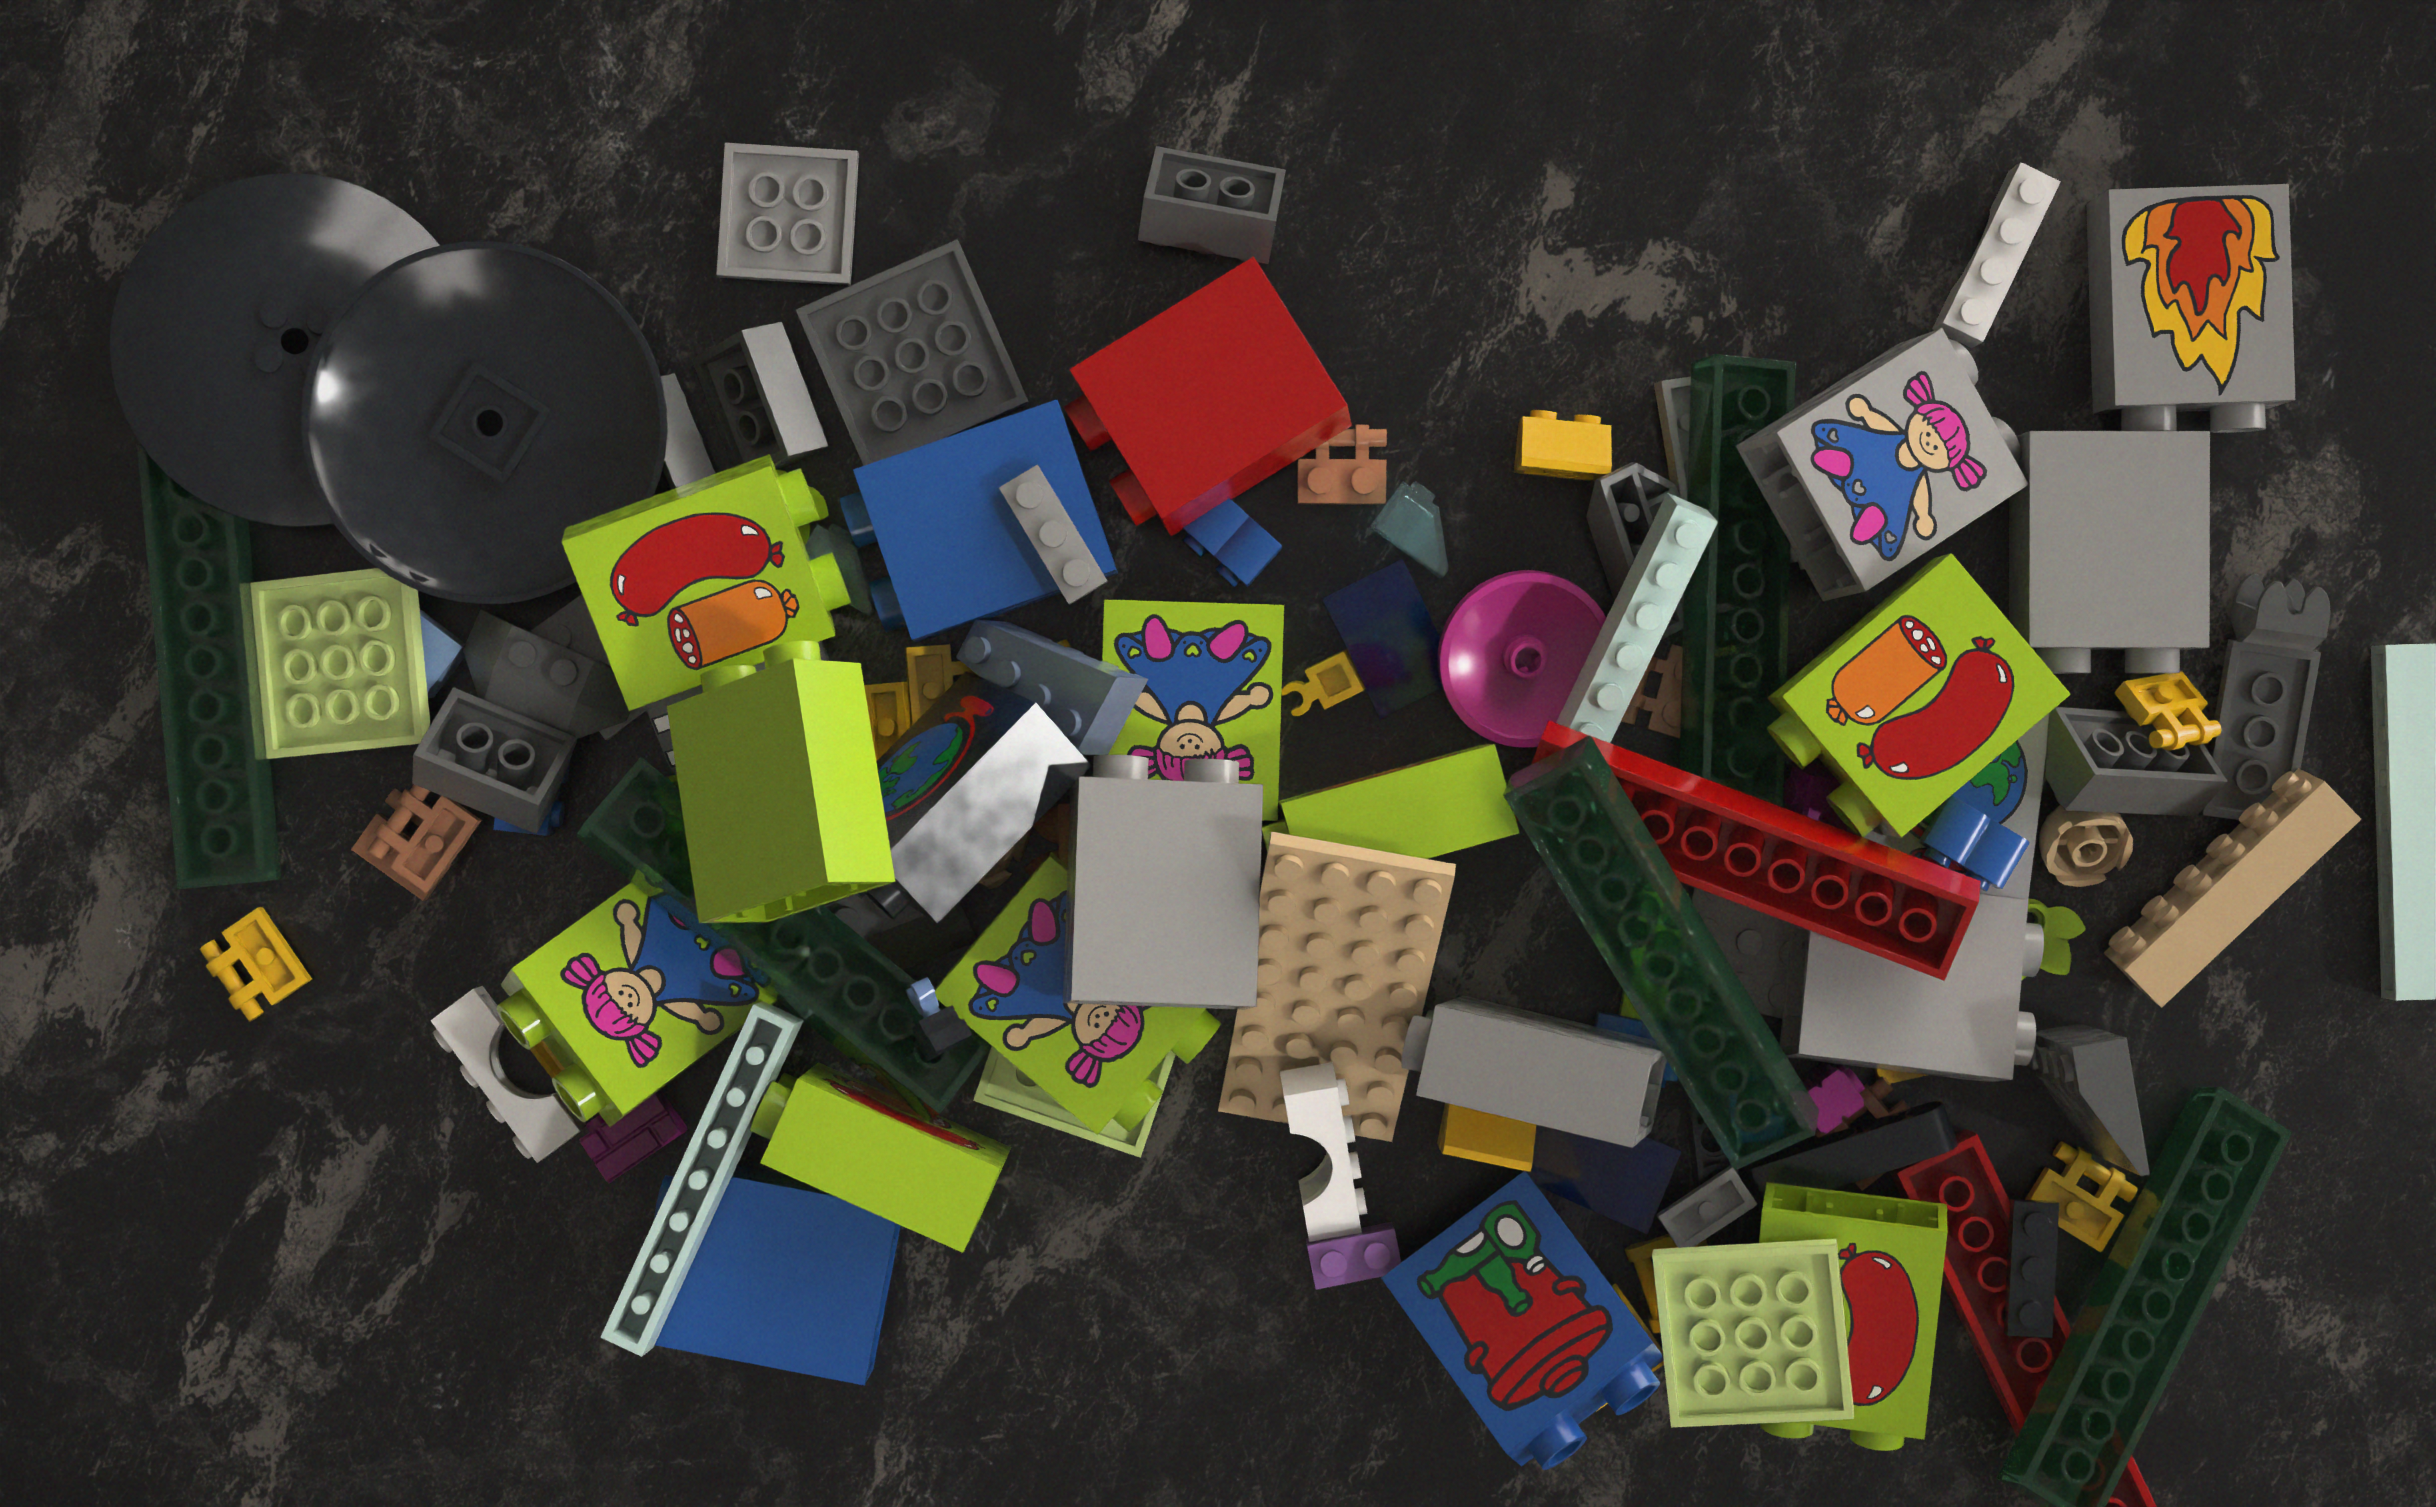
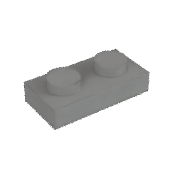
M1730 1165L1656 1215L1678 1248L1694 1247L1755 1207L1757 1203L1734 1168Z

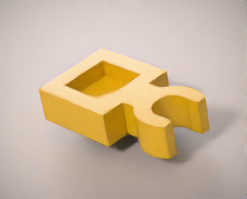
M1346 649L1306 668L1304 671L1309 681L1305 683L1296 680L1287 683L1282 689V695H1287L1292 691L1302 694L1303 704L1296 706L1291 711L1293 716H1300L1309 710L1316 699H1319L1325 710L1364 691L1365 687Z

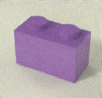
M1388 1222L1362 1227V1233L1313 1242H1309V1238H1307L1306 1243L1315 1289L1383 1277L1401 1263L1393 1223Z

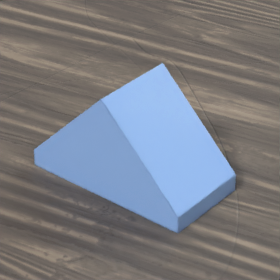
M420 610L428 698H434L465 658L463 652L465 643L424 611Z

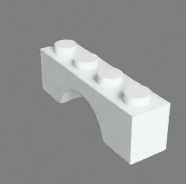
M2021 162L2008 171L1991 206L1989 220L1982 238L1961 277L1951 289L1932 328L1933 330L1943 328L1947 337L1970 348L1984 341L2061 181Z
M483 986L474 988L431 1020L436 1027V1030L433 1031L434 1037L445 1051L449 1053L452 1050L463 1064L460 1066V1071L468 1083L474 1088L480 1086L489 1098L486 1105L495 1119L500 1123L506 1121L516 1134L513 1137V1142L522 1155L527 1159L533 1157L538 1163L584 1130L586 1123L579 1120L569 1110L557 1092L545 1095L532 1094L518 1088L507 1078L501 1067L498 1055L500 1037L506 1026L497 1012V1004Z
M1333 1062L1280 1071L1290 1133L1309 1137L1320 1143L1327 1151L1319 1167L1308 1176L1299 1180L1309 1242L1362 1233L1359 1215L1367 1214L1363 1187L1354 1189L1353 1179L1361 1178L1357 1151L1348 1152L1347 1143L1356 1141L1351 1115L1342 1116L1341 1106L1349 1105L1345 1078L1336 1079Z

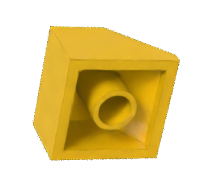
M1531 410L1530 417L1523 416L1519 420L1514 473L1595 481L1611 473V425L1600 424L1601 417L1574 415L1573 422L1556 420V412Z
M1445 1103L1437 1145L1442 1154L1531 1172L1536 1124Z

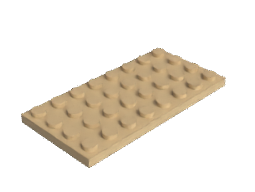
M1271 832L1259 896L1257 1007L1244 1010L1237 1009L1220 1097L1219 1112L1289 1124L1280 1071L1333 1062L1336 1079L1345 1078L1349 1105L1341 1106L1342 1116L1351 1115L1354 1135L1392 1142L1409 1072L1408 1069L1402 1068L1405 1038L1413 1016H1422L1455 878L1456 864Z

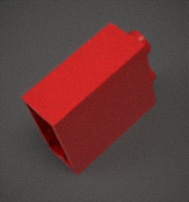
M1254 256L1072 367L1070 371L1083 395L1063 406L1090 452L1112 441L1128 469L1110 479L1109 483L1134 524L1138 526L1157 514L1170 537L1229 498L1232 500L1352 426L1347 403Z

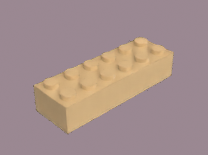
M2297 769L2294 773L2290 771L2282 775L2273 784V793L2261 804L2258 802L2248 807L2239 818L2240 824L2230 834H2222L2213 840L2206 849L2208 854L2196 866L2189 865L2175 877L2173 882L2175 886L2163 897L2159 895L2150 900L2141 911L2143 916L2130 928L2128 926L2123 927L2113 935L2108 943L2110 947L2104 954L2139 990L2162 1008L2361 820L2325 781L2300 769Z

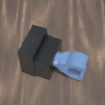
M928 977L911 984V988L906 990L911 1003L924 1018L918 1021L912 1030L920 1044L919 1047L926 1061L963 1045L972 1035L965 1020L959 1019L953 1005L940 1011L939 1002Z

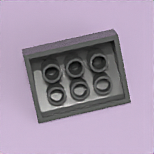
M2084 1024L2036 1031L2034 1052L2028 1066L2030 1070L2036 1071L2038 1079L2093 1154L2139 1176L2150 1175L2127 1038Z

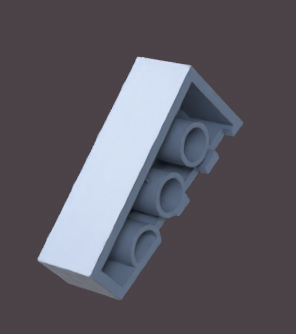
M975 619L956 656L957 659L981 678L1036 702L1082 755L1109 754L1148 681L1145 677L1118 669V666L1096 660L1084 655L1079 650L1064 647L1052 642L1049 638L1003 621Z

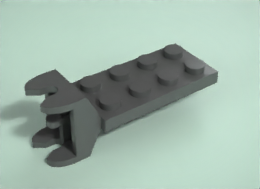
M2252 573L2241 581L2235 592L2230 620L2237 640L2228 639L2214 718L2221 725V733L2218 737L2211 739L2209 746L2210 755L2228 782L2200 812L2202 815L2239 820L2241 814L2248 807L2258 802L2261 804L2273 793L2272 786L2282 775L2290 771L2294 773L2297 769H2301L2321 652L2314 649L2327 638L2330 621V601L2327 593L2318 586H2314L2305 595L2302 584L2293 578H2290L2284 586L2281 581H2274L2264 588L2259 575Z

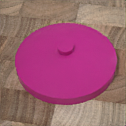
M1519 570L1500 574L1486 580L1460 600L1447 619L1441 634L1438 648V672L1447 700L1460 719L1486 739L1512 747H1537L1548 720L1557 722L1600 633L1606 616L1598 604L1583 589L1556 574L1537 570Z

